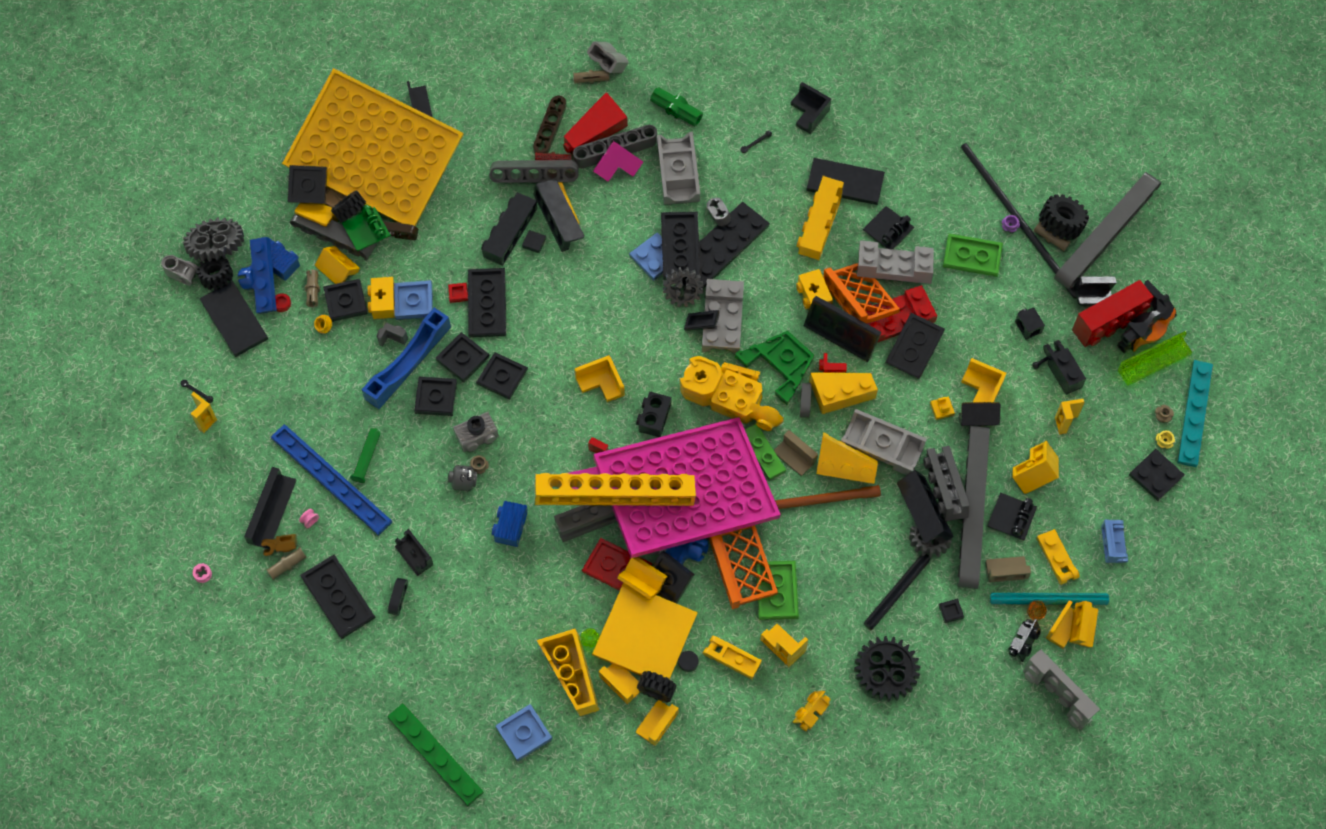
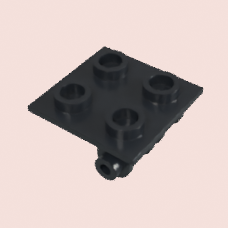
M885 206L863 228V231L885 248L894 249L914 229V226L910 224L911 218L908 215L901 217Z
M1000 492L987 527L1025 541L1037 506H1034L1033 500L1030 498L1021 501Z

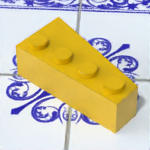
M825 176L822 177L818 192L816 191L814 195L813 207L810 206L808 212V222L805 221L802 228L803 236H799L796 245L799 248L798 254L820 260L841 202L844 182Z
M576 629L537 640L578 714L583 716L599 711L580 636Z

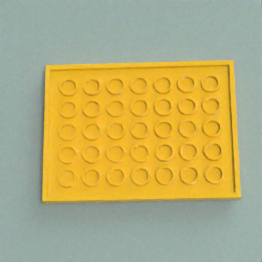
M333 68L282 164L288 168L290 165L327 167L328 188L346 197L357 190L366 201L365 205H369L372 208L375 207L378 213L398 223L416 226L464 133Z

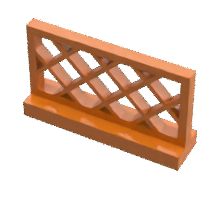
M858 263L835 271L831 267L824 269L823 278L829 292L846 313L866 324L899 313L900 308L876 278L859 277L857 273H853V271L858 270ZM843 275L847 276L848 278L847 280L840 279L838 276ZM850 278L858 279L860 283L852 282ZM863 281L870 282L873 286L863 285L862 283ZM847 286L857 288L856 292L848 290ZM860 289L869 291V295L859 293ZM872 293L880 294L882 299L873 297ZM856 298L867 301L865 304L858 302ZM869 301L878 303L879 306L875 307L868 304ZM882 305L890 306L892 309L887 310L881 307ZM869 310L876 312V314L868 316L865 311Z
M755 525L708 537L732 609L739 608L742 604L778 594ZM751 528L753 535L750 540L740 536L743 530ZM729 534L735 537L732 545L723 542L722 536ZM738 539L748 543L744 551L734 547ZM750 545L759 550L756 558L746 553ZM731 551L741 555L737 563L729 560L728 556ZM744 557L754 561L750 569L740 565ZM756 563L764 566L765 571L763 575L752 571ZM737 568L747 572L743 581L734 575ZM750 574L760 579L756 587L746 583ZM765 581L771 585L772 590L764 592L758 588L761 582ZM743 586L753 590L751 596L742 598L740 592Z

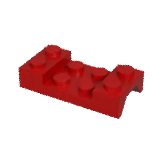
M920 285L906 290L904 295L892 298L900 308L899 313L867 324L881 331L878 340L880 342L900 335L910 313L932 323L936 322L938 315L923 286ZM871 303L868 304V305L875 306V307H878V306H879V304H875V305H872ZM882 305L881 307L887 310L892 309L890 306ZM869 310L865 311L868 316L876 314V312Z

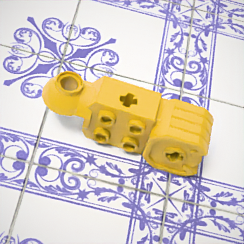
M695 356L689 359V365L685 369L684 377L680 378V390L686 400L701 406L710 405L711 410L732 419L740 417L741 422L744 424L756 420V425L765 431H771L772 428L778 427L783 423V417L775 408L760 406L762 401V383L727 369L723 374L717 362L702 356Z

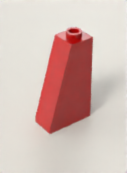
M605 93L564 135L563 147L568 154L571 153L573 155L576 147L610 137L627 127L628 118L612 97Z

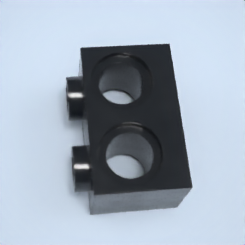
M649 391L648 397H644L641 408L644 409L643 413L638 415L636 425H639V432L656 437L662 436L670 411L672 397ZM658 404L660 407L653 408L652 405ZM654 421L655 423L653 425H649L646 422Z

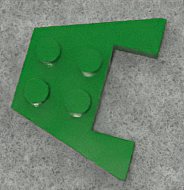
M789 331L766 339L761 344H754L744 351L736 352L735 358L746 368L761 356L787 380L775 390V395L786 405L792 399L815 356Z

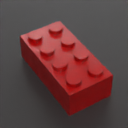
M1138 280L1080 312L1072 331L1084 347L1088 345L1094 346L1104 336L1108 338L1117 329L1127 328L1128 323L1133 321L1135 317L1147 312L1151 306L1150 303L1153 295L1142 281Z

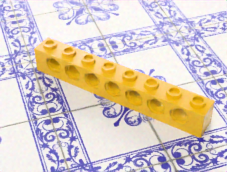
M541 473L535 475V505L694 506L696 497L695 476L688 474L649 475L644 473L629 475L623 473L620 475H610L602 473L600 475H590L588 473Z

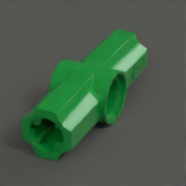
M660 87L655 88L650 97V101L665 109L668 115L675 116V119L679 117L694 127L698 125L703 117V112L689 105L684 97L680 95L673 96Z

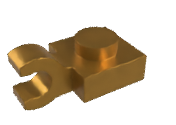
M296 534L276 536V539L262 540V546L267 545L270 547V549L264 550L263 555L269 556L273 554L274 550L276 552H290L296 549Z

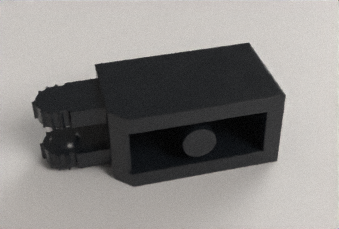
M1059 340L1054 341L1056 353H1054L1049 344L1044 345L1043 350L1049 359L1048 366L1065 395L1081 389L1086 381V377L1069 349L1064 348Z

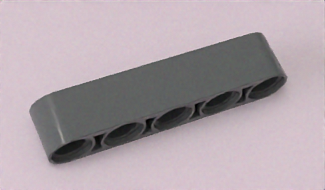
M645 125L578 146L573 151L574 161L577 162L581 169L598 164L613 141L631 153L653 147L657 144V128L653 125Z
M574 160L495 161L491 164L489 177L496 183L545 182L556 179L557 182H573L578 178L579 166ZM496 169L501 170L502 173H501V174H496V173L494 172V170H496ZM518 169L520 173L515 174L512 170ZM536 169L538 173H531L530 170ZM555 169L557 172L550 173L548 172V170ZM573 169L575 172L568 173L566 170Z
M294 214L290 220V224L294 228L298 227L309 235L314 234L320 240L333 243V246L342 250L346 249L357 257H364V260H368L377 246V243L357 252L343 225L334 220H331L326 227L297 214Z

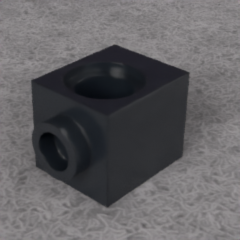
M1034 307L1030 309L1025 308L1018 312L1015 323L1025 340L1043 332L1045 324Z

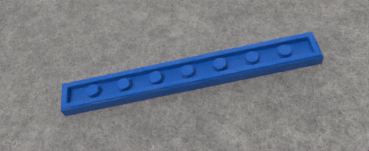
M285 424L271 436V439L378 536L393 523L389 517Z

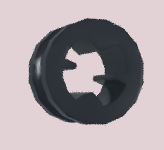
M473 416L468 420V430L472 435H480L484 432L485 422L482 417ZM476 422H478L480 424V428L476 427V429H474L473 423L476 424Z

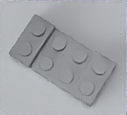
M689 132L679 139H666L662 135H657L664 205L700 202L693 132Z
M860 241L857 276L931 284L934 248L915 246V251L912 252L878 248V242Z
M707 279L705 311L719 310L720 316L717 328L703 329L702 352H707L713 348L728 349L734 354L740 351L744 281Z
M855 409L851 422L841 441L855 450L857 449L870 457L894 466L893 470L908 475L914 471L927 438Z
M1041 649L1029 659L1023 670L1025 678L1037 686L1044 681L1046 689L1051 693L1055 692L1059 697L1060 703L1064 707L1070 708L1066 715L1069 723L1074 728L1078 727L1080 730L1086 727L1100 708Z

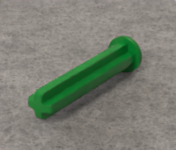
M377 428L369 430L354 474L350 476L352 481L365 483L366 481L364 478L381 431Z

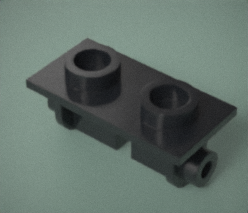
M1029 619L1022 622L1017 636L1023 638L1015 637L1008 648L1009 654L1013 657L1019 655L1022 662L1026 656L1028 657L1031 654L1032 644L1041 634V629L1036 619L1034 622Z

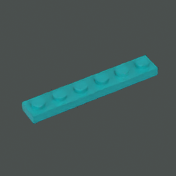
M1194 360L1192 364L1178 464L1192 467L1198 466L1213 368L1211 363Z

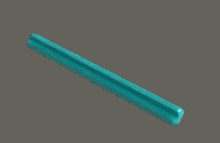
M1107 593L990 594L991 604L1066 605L1069 600L1073 602L1072 605L1083 601L1091 602L1092 605H1107L1109 603V594Z

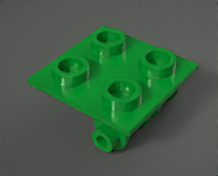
M369 205L362 207V213L342 222L357 252L391 236L376 208H372Z

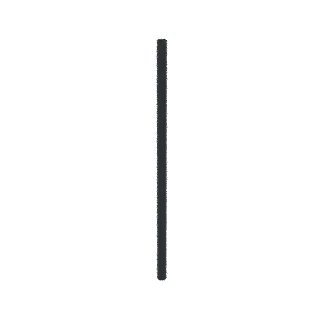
M964 143L961 149L1008 212L1018 218L1020 228L1053 272L1057 274L1060 267L968 144ZM1074 286L1070 290L1067 289L1073 299H1075Z

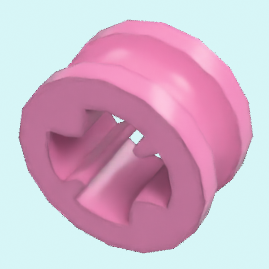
M308 509L301 515L299 521L302 524L305 523L304 526L306 528H310L318 521L319 515L317 513L314 514L313 509Z
M202 563L194 567L192 574L197 582L205 583L210 580L212 571L207 564ZM204 569L207 574H203L202 577H200L197 573L202 572V570Z

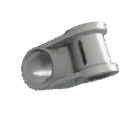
M174 255L165 256L161 262L163 270L168 277L191 286L192 279L197 273L196 271H198L197 265Z

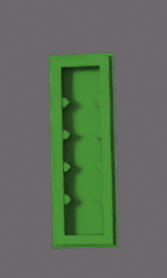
M756 424L745 429L759 465L768 480L785 473V467L761 429Z

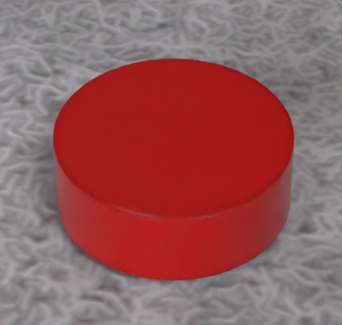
M284 293L275 295L277 311H287L291 307L290 297Z

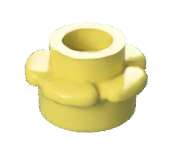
M1166 430L1158 433L1156 436L1157 445L1160 448H1171L1175 442L1173 433Z

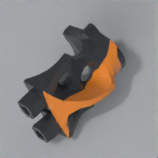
M1149 280L1145 281L1144 285L1153 295L1150 303L1151 311L1138 315L1132 322L1128 323L1125 332L1121 336L1122 340L1117 344V347L1124 354L1130 349L1135 352L1141 345L1154 343L1166 333L1169 322L1177 316L1167 294L1163 295Z

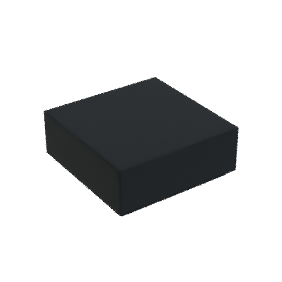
M529 230L522 248L540 253L546 236Z
M958 599L939 603L938 606L944 623L964 619Z

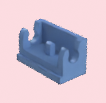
M1108 519L1104 520L1101 525L1106 563L1128 562L1123 520Z

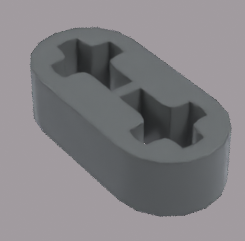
M712 198L707 202L708 211L717 225L724 226L731 221L730 213L720 198Z
M802 383L800 417L809 418L811 383Z

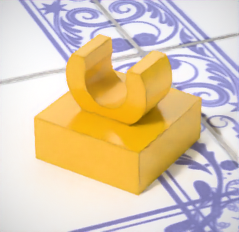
M949 396L930 402L936 420L954 416L955 412Z

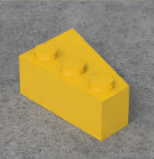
M810 373L809 383H811V388L822 414L876 399L878 389L871 373Z
M823 432L816 474L874 484L878 460L857 449L855 450L844 442L838 441Z

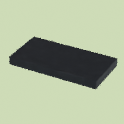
M814 158L806 191L818 192L822 177L825 176L844 182L842 198L878 205L885 172Z
M661 212L663 280H667V274L672 275V269L678 272L679 267L682 268V271H685L686 267H688L689 272L695 270L696 275H700L698 212Z
M505 268L468 269L469 338L506 336Z
M231 281L227 286L223 285L224 288H218L199 299L233 355L237 357L268 340V336L234 282Z
M818 296L813 298L803 325L866 362L871 359L881 335V331Z
M335 555L330 556L300 575L341 639L376 618Z

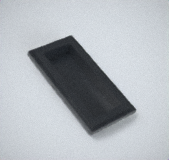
M720 311L688 313L684 330L717 328Z

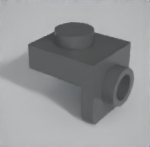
M386 323L377 333L379 346L382 347L388 338L404 345L408 340L406 330L398 325L393 326Z

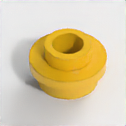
M320 315L315 319L314 327L319 333H328L332 328V320L328 315Z

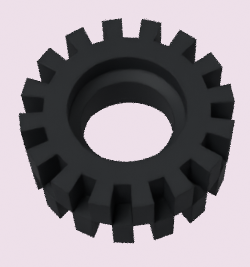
M356 190L348 194L347 197H344L343 200H340L332 208L331 212L342 223L365 206L366 201Z
M222 256L217 261L215 258H212L210 262L206 258L204 263L200 262V266H197L198 271L196 272L203 287L208 288V290H211L212 287L214 290H217V287L222 289L224 284L227 286L229 284L228 281H232L233 270L228 260ZM215 271H219L218 273H216V274H214V275H210L211 273H213V272H215Z
M644 671L637 685V689L644 695L666 703L671 701L677 687L669 678L663 677L661 674L658 675L656 672L652 673L651 671Z

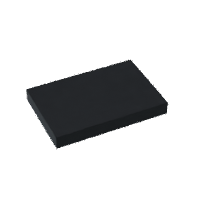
M910 313L885 363L920 380L945 328Z

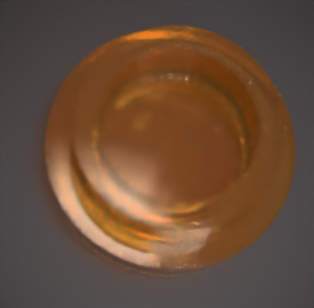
M1040 600L1032 601L1027 608V614L1033 620H1040L1047 613L1045 604Z

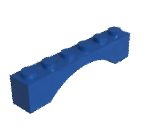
M434 307L422 320L417 332L403 352L386 369L374 375L361 389L364 400L380 409L451 328L449 317Z

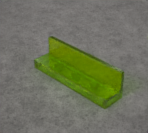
M1186 331L1122 361L1118 372L1127 386L1190 356L1193 352L1184 341L1187 334Z

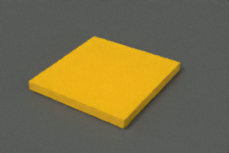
M623 583L592 656L642 676L644 671H651L652 673L656 672L658 675L661 674L670 680L698 612L657 595L648 599Z

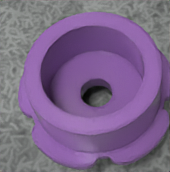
M1008 215L1002 220V228L1005 231L1016 232L1017 228L1020 227L1019 220L1014 215Z

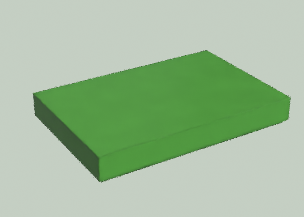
M948 233L943 267L998 277L1003 243Z
M767 561L778 594L758 600L759 620L799 619L796 561ZM756 563V573L763 575L765 571L764 566ZM762 581L758 588L764 592L772 590L771 585L765 581Z

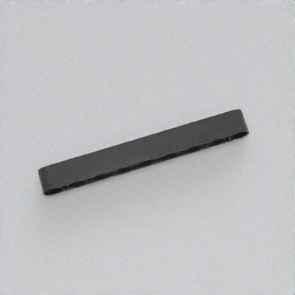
M1145 172L1059 269L1054 279L1070 290L1152 197L1154 190H1158L1162 182Z
M970 426L968 432L970 437L967 445L968 457L966 459L967 474L965 475L964 486L966 487L965 493L970 508L969 517L962 519V545L960 546L959 554L961 561L958 568L959 583H957V586L978 589L990 428Z

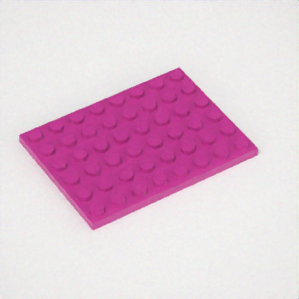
M740 417L596 453L593 456L599 475L602 473L610 475H620L623 473L640 475L645 473L649 475L688 474L695 476L696 497L694 506L611 505L631 558L779 519L781 515Z

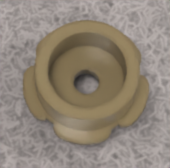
M1161 405V407L1155 409L1156 418L1163 423L1170 422L1174 416V411L1167 405Z
M480 455L473 457L470 461V466L477 474L484 473L489 467L486 458Z

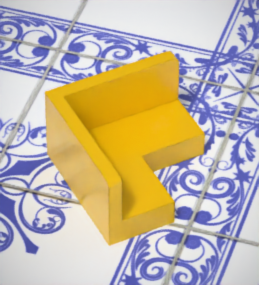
M610 355L574 369L575 379L582 393L600 387L607 402L625 396L624 385Z
M971 358L961 383L978 389L973 402H995L1007 373Z
M1045 441L1030 448V459L1013 467L1012 478L1022 492L1027 494L1059 478V458L1049 443Z
M778 624L770 631L766 629L760 638L788 667L806 652L808 644L806 637L797 643Z

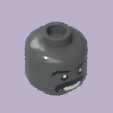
M456 465L453 471H449L448 483H451L454 490L470 491L472 487L476 486L477 472L471 466Z

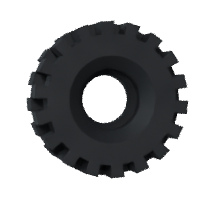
M1055 194L1054 197L1050 196L1039 213V222H1042V227H1046L1047 232L1051 231L1054 237L1058 235L1059 239L1065 237L1066 240H1070L1080 236L1089 221V215H1087V210H1083L1084 205L1078 204V200L1074 201L1070 196L1066 198L1063 194L1060 197L1058 194Z

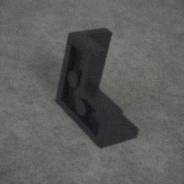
M801 82L798 94L791 101L792 106L804 112L796 122V126L811 134L830 111L832 99Z

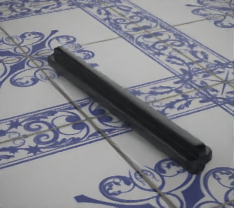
M921 554L864 622L868 629H874L931 560L929 555L925 554L922 556Z

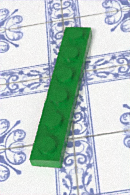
M403 703L387 716L467 806L471 805L484 793Z

